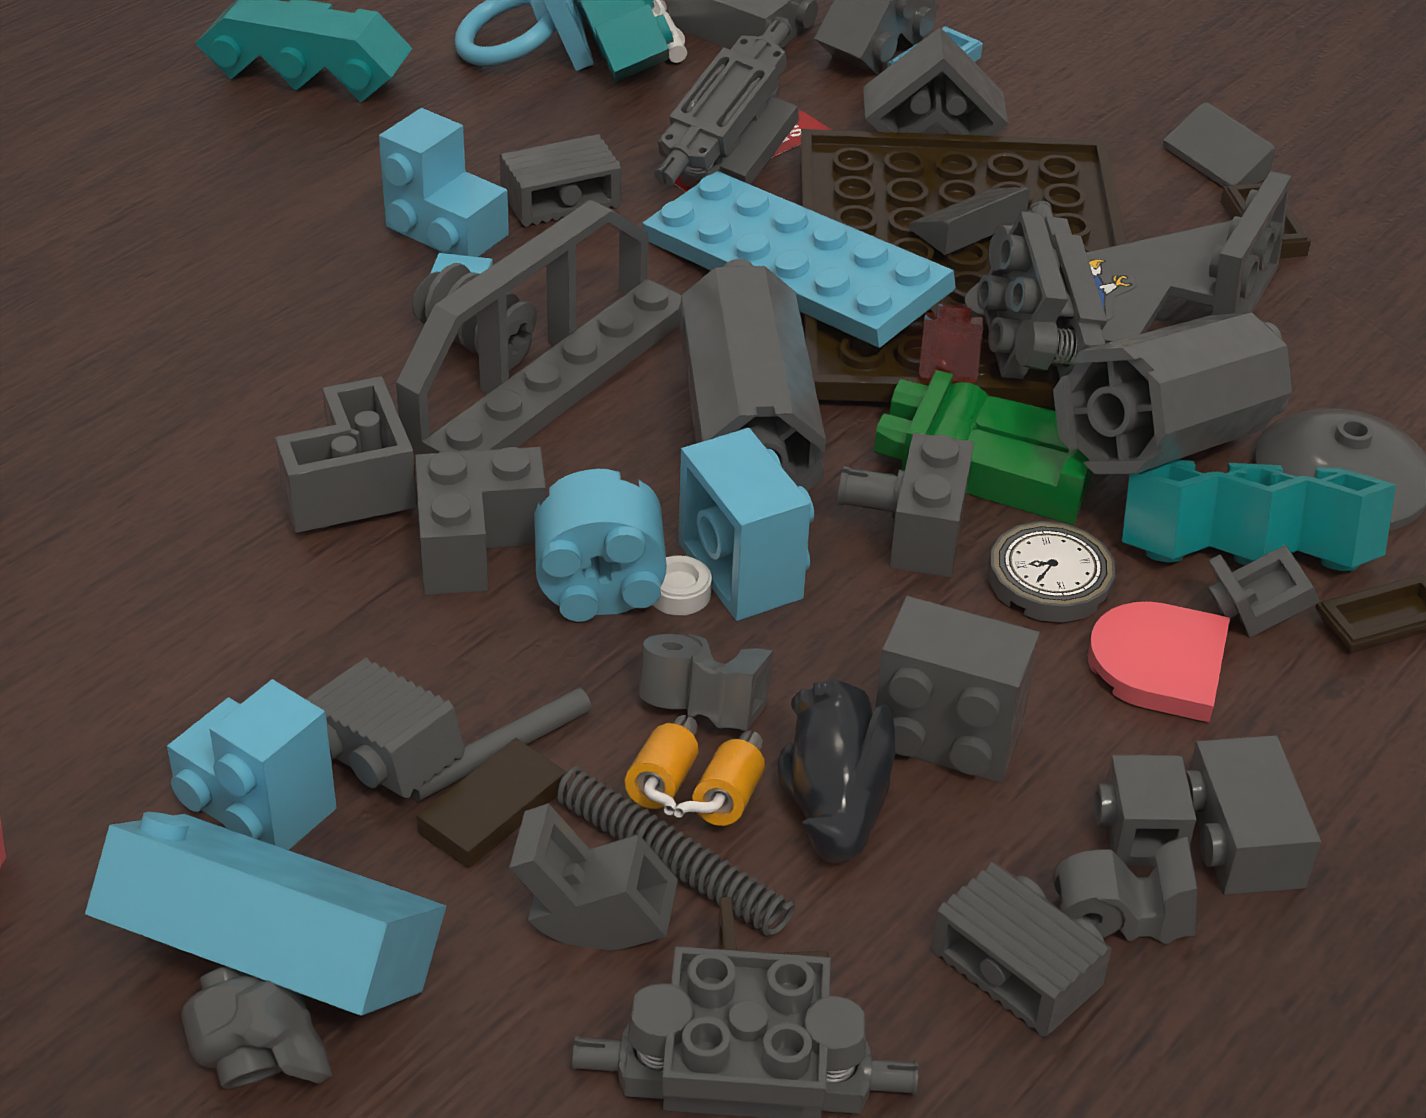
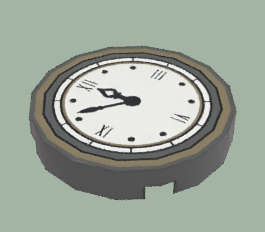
M1037 521L1017 525L999 536L990 552L988 565L989 584L997 598L1008 607H1010L1012 601L1016 605L1025 608V616L1039 621L1064 623L1087 618L1098 611L1100 603L1105 600L1108 601L1115 581V560L1105 544L1089 532L1065 523Z

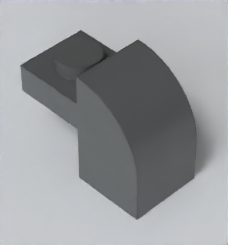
M549 803L524 812L509 868L518 877L520 882L534 894L528 922L536 929L564 944L605 950L625 949L667 936L678 879L639 834L589 849Z

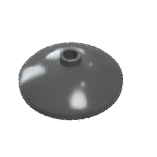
M1344 408L1307 409L1277 420L1262 433L1257 442L1253 464L1281 465L1283 473L1289 475L1314 477L1315 467L1343 468L1396 484L1389 531L1409 525L1426 511V454L1412 437L1384 419L1368 413Z

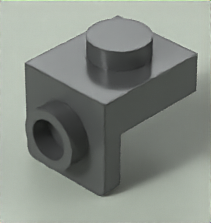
M1286 545L1234 572H1231L1221 555L1208 560L1217 579V583L1208 587L1222 616L1229 617L1230 619L1237 616L1250 638L1320 602L1314 586Z

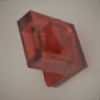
M938 304L937 313L925 312L919 375L922 378L932 379L935 371L938 370L953 374L952 381L975 382L977 380L983 318L972 317V307Z

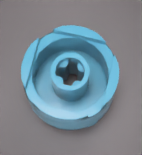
M609 469L579 471L567 475L549 488V497L541 506L538 503L534 512L536 577L543 593L559 606L560 613L565 618L577 622L587 621L595 615L619 614L634 608H646L655 604L661 596V585L667 570L662 509L655 492L640 480L639 487L621 480L620 472Z

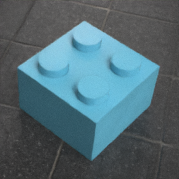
M750 428L681 448L678 544L688 557L695 558L708 567L712 577L711 588L735 621L803 599L805 573L810 567L808 551L809 524L814 520L813 503L806 489L802 486H797L782 468L777 454L770 448L766 449Z

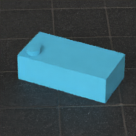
M144 812L142 820L109 825L85 914L362 1016L423 991L446 905L186 814L172 816L158 812Z

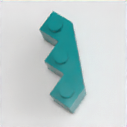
M236 0L217 17L195 43L230 79L235 77L260 55L295 91L322 68L326 67L360 102L391 79L413 49L379 12L357 9L355 13L333 10L332 4L311 0H290L289 2L280 0Z
M575 0L585 24H588L591 35L602 57L606 58L607 65L615 82L669 60L667 44L674 42L664 15L654 16L652 11L655 8L653 0Z
M1174 460L1143 472L1131 473L1129 475L1122 542L1146 550V556L1156 561L1178 562L1183 559L1184 555L1211 546L1234 554L1233 559L1236 562L1247 565L1286 545L1291 553L1300 551L1321 558V564L1327 568L1353 571L1358 569L1359 565L1386 554L1396 484L1343 468L1315 467L1314 477H1296L1283 473L1281 465L1228 463L1227 473H1201L1195 471L1196 465L1194 461Z

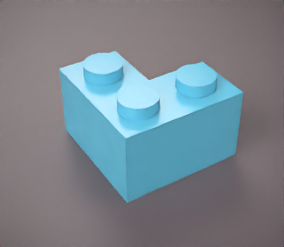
M420 108L379 135L386 227L443 253L479 257L509 235L507 189L465 171L463 125Z
M273 679L241 704L228 697L167 745L173 776L171 787L176 797L188 809L195 812L202 810L225 825L226 829L289 850L337 809L326 712Z

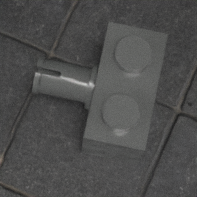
M913 433L905 470H899L898 475L843 466L838 491V505H850L892 512V518L895 519L889 568L952 577L967 497L974 442L953 439L945 435Z

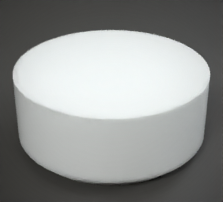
M688 556L666 557L667 570L661 585V596L653 606L670 615H689L702 610L711 598L712 577L708 567L701 561Z

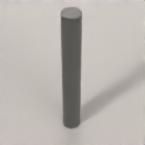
M578 687L464 746L465 752L462 759L455 758L451 767L444 766L441 775L434 773L431 783L424 781L420 790L413 789L411 793L412 798L419 802L465 778L514 738H518L527 745L590 712L592 706L588 695L582 688Z

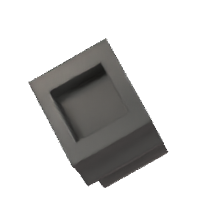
M678 634L650 636L643 643L642 671L638 693L641 699L656 707L666 709L684 708L688 710L687 716L703 715L709 717L717 728H735L747 731L767 706L774 650L742 649L736 658L725 664L714 661L706 638L693 634H688V636Z
M1188 837L1170 841L1155 851L1156 867L1149 877L1137 878L1112 850L1084 851L1061 861L1053 874L1054 886L1060 896L1061 905L1059 910L1072 919L1082 918L1089 921L1098 929L1103 938L1115 933L1117 930L1123 932L1127 941H1134L1138 937L1151 936L1164 944H1169L1178 938L1196 936L1197 884Z

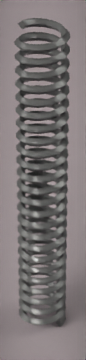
M579 766L570 768L563 775L557 790L560 804L567 805L571 811L575 810L577 815L584 816L585 820L589 822L592 821L594 826L601 827L602 831L610 832L613 838L622 840L639 834L659 858L662 856L661 861L676 878L680 877L682 882L689 883L693 889L698 888L701 894H707L708 898L712 901L716 900L718 905L720 897H731L732 902L735 901L732 907L736 917H744L746 923H753L757 930L763 929L764 934L767 936L781 931L791 919L795 910L793 900L786 902L785 895L776 896L774 888L767 890L766 883L758 884L756 877L748 878L747 871L739 873L737 865L730 867L729 860L721 861L720 854L712 856L710 848L703 850L702 843L694 844L693 837L685 839L683 831L676 833L675 826L667 827V821H659L658 815L650 816L648 809L641 811L640 804L632 805V799H624L622 793L615 794L613 787L607 788L605 782L598 783L597 777L590 778L589 772L584 771L581 773ZM574 772H576L575 777L570 783L569 787L564 791V787L568 779ZM584 777V781L580 786L579 790L576 794L572 796L573 791L578 785L579 781ZM591 783H593V784H592V787H591V789H590V791H589V793H588L587 796L581 801V798H582L584 792L586 791L587 787H588ZM601 788L599 796L597 797L595 802L590 806L592 798L595 796L596 792ZM608 794H610L606 804L598 812L601 803L603 802L605 797ZM618 799V803H617L615 809H614V810L612 811V813L607 817V814H608V812H609L611 806H612V805L614 804V802ZM627 805V807H626V809H625L623 815H622L621 818L616 822V819H617L619 813H620L621 810ZM635 811V814H634L632 820H631L630 823L625 827V824H626L628 818H629L630 815ZM644 816V819H643L641 825H640L639 828L634 832V829H635L637 823H638V822L640 821V819ZM652 823V826H651L650 830H649L648 833L643 837L645 830L647 829V827L649 826V824ZM661 828V831H660L659 835L657 836V838L655 839V841L651 844V842H652V840H653L655 834H656L657 831ZM670 833V836H669L667 842H666V843L664 844V846L660 849V847H661L663 841L665 840V838L667 837V835ZM679 839V841H678L676 847H675L674 850L670 853V851H671L673 845H674L675 842ZM687 846V848H686L684 854H683V855L681 856V858L679 859V856H680L681 852H682L683 849ZM697 850V852H696L694 858H693L692 861L688 864L690 858L692 857V855L694 854V852ZM705 857V859H704L702 865H701V866L699 867V869L697 870V868H698L700 862H701V861L703 860V858ZM714 863L712 869H711L710 872L707 874L709 868H710L711 865ZM723 869L721 875H720V876L718 877V879L716 880L718 874H719L720 871ZM732 875V877L730 878L729 882H728L727 885L725 886L727 880H728L729 877ZM782 910L787 911L774 928H768L779 917Z

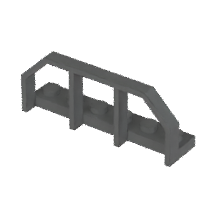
M589 200L436 303L396 381L398 415L412 446L413 454H432L443 451L498 450L507 447L518 448L680 326L679 305L681 295L647 279L648 233L615 211ZM607 224L619 232V292L625 295L577 329L576 245ZM546 266L548 343L554 345V347L509 378L506 293ZM477 314L480 391L487 395L430 435L427 393L461 324Z

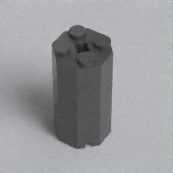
M744 259L731 260L723 267L712 269L683 293L679 305L681 319L680 335L695 441L697 444L750 428L766 449L770 448L777 454L782 468L793 482L808 491L823 479L824 465L822 453H825L826 437L796 292L765 266H753L751 262Z
M1252 312L1210 315L1080 350L1071 363H1077L1071 373L1061 377L1053 389L1059 439L1070 450L1078 448L1089 459L1083 463L1094 474H1131L1143 472L1265 429L1275 415L1282 413L1286 409L1288 398L1292 394L1288 346L1282 341L1279 329L1270 322H1262Z

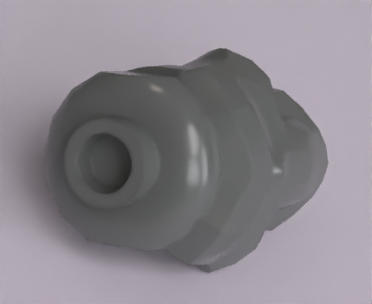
M225 966L202 976L200 981L203 989L191 996L181 1010L183 1027L194 1061L203 1067L216 1068L223 1089L250 1085L272 1077L281 1071L287 1075L318 1084L333 1077L326 1048L313 1027L310 1013L306 1009V1000L298 992Z

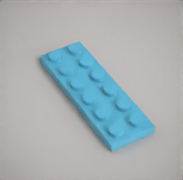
M719 171L704 177L696 186L674 201L665 204L660 211L642 222L643 230L648 233V242L709 270L715 267H723L727 262L734 259H744L751 262L753 266L767 267L796 292L800 312L879 348L956 289L954 271Z

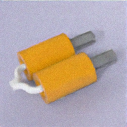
M682 715L674 723L658 726L651 733L627 771L625 789L630 798L645 808L659 809L664 807L666 814L672 815L674 813L676 817H682L687 812H697L705 821L714 825L726 826L735 823L744 812L765 769L764 757L760 752L763 743L761 736L754 732L751 737V731H745L739 739L724 742L717 749L697 784L692 796L693 801L680 803L676 807L673 798L694 764L699 752L698 742L694 737L697 731V723L692 717H688L686 720V715Z

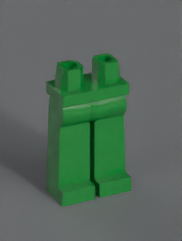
M938 370L935 371L929 386L903 379L899 380L891 401L890 415L883 413L877 425L874 453L902 460L901 470H905L913 433L945 435L953 439L974 442L967 494L1075 525L1094 473L1083 463L1089 459L1078 448L1070 450L1059 439L1056 411L988 396L979 386L971 383L958 382L952 384L953 374Z

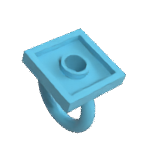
M485 0L463 19L455 34L454 43L458 55L464 61L476 66H496L520 59L544 44L556 30L576 71L594 64L583 17L575 0ZM532 6L538 22L523 35L496 46L482 47L474 44V38L478 31L496 16L518 7Z

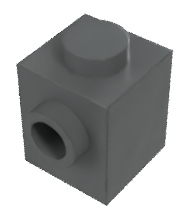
M1112 755L1106 783L1096 784L1094 791V817L1096 825L1107 827L1110 849L1126 866H1156L1155 851L1170 841L1188 837L1190 845L1196 816L1182 755Z

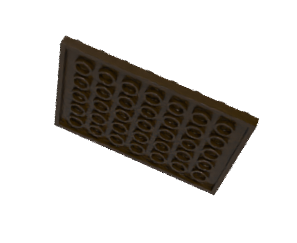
M801 129V206L952 269L956 286L955 290L880 348L803 313L804 336L817 399L830 402L846 400L875 401L891 404L894 390L900 379L929 386L935 371L938 370L953 374L952 384L958 382L971 383L979 386L988 396L1036 407L1055 408L1053 389L1060 380L1057 366H1053L1051 363L1045 371L1029 368L1023 379L1001 377L996 354L989 347L988 325L973 321L965 313V297L967 293L980 282L984 275H988L991 269L989 245L993 235L944 255L911 231L910 222L989 189L1027 187L1030 190L1027 212L1031 210L1030 206L1035 202H1049L1052 207L1053 217L1066 218L1068 220L1072 235L1081 236L1086 252L1126 244L1106 140Z

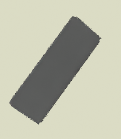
M1208 102L1198 106L1163 140V147L1222 187L1258 183L1265 180L1271 171L1275 154V147L1272 143Z
M1027 187L989 189L910 222V230L946 255L993 235L1000 225H1014L1020 212H1027L1030 190Z

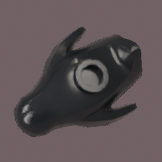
M830 680L814 683L812 689H801L792 698L791 706L797 715L794 743H788L781 750L777 765L779 782L788 797L805 814L806 820H803L802 825L810 836V843L814 851L823 861L840 864L857 857L863 851L883 807L885 796L890 787V775L895 758V729L893 714L889 706L879 704L873 713L869 696L864 690L842 681Z

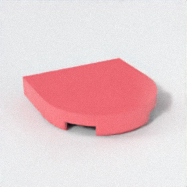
M1132 602L1117 606L1102 615L1093 627L1088 648L1089 667L1095 674L1098 672L1108 684L1114 687L1113 694L1117 698L1127 703L1210 723L1230 618L1158 602Z

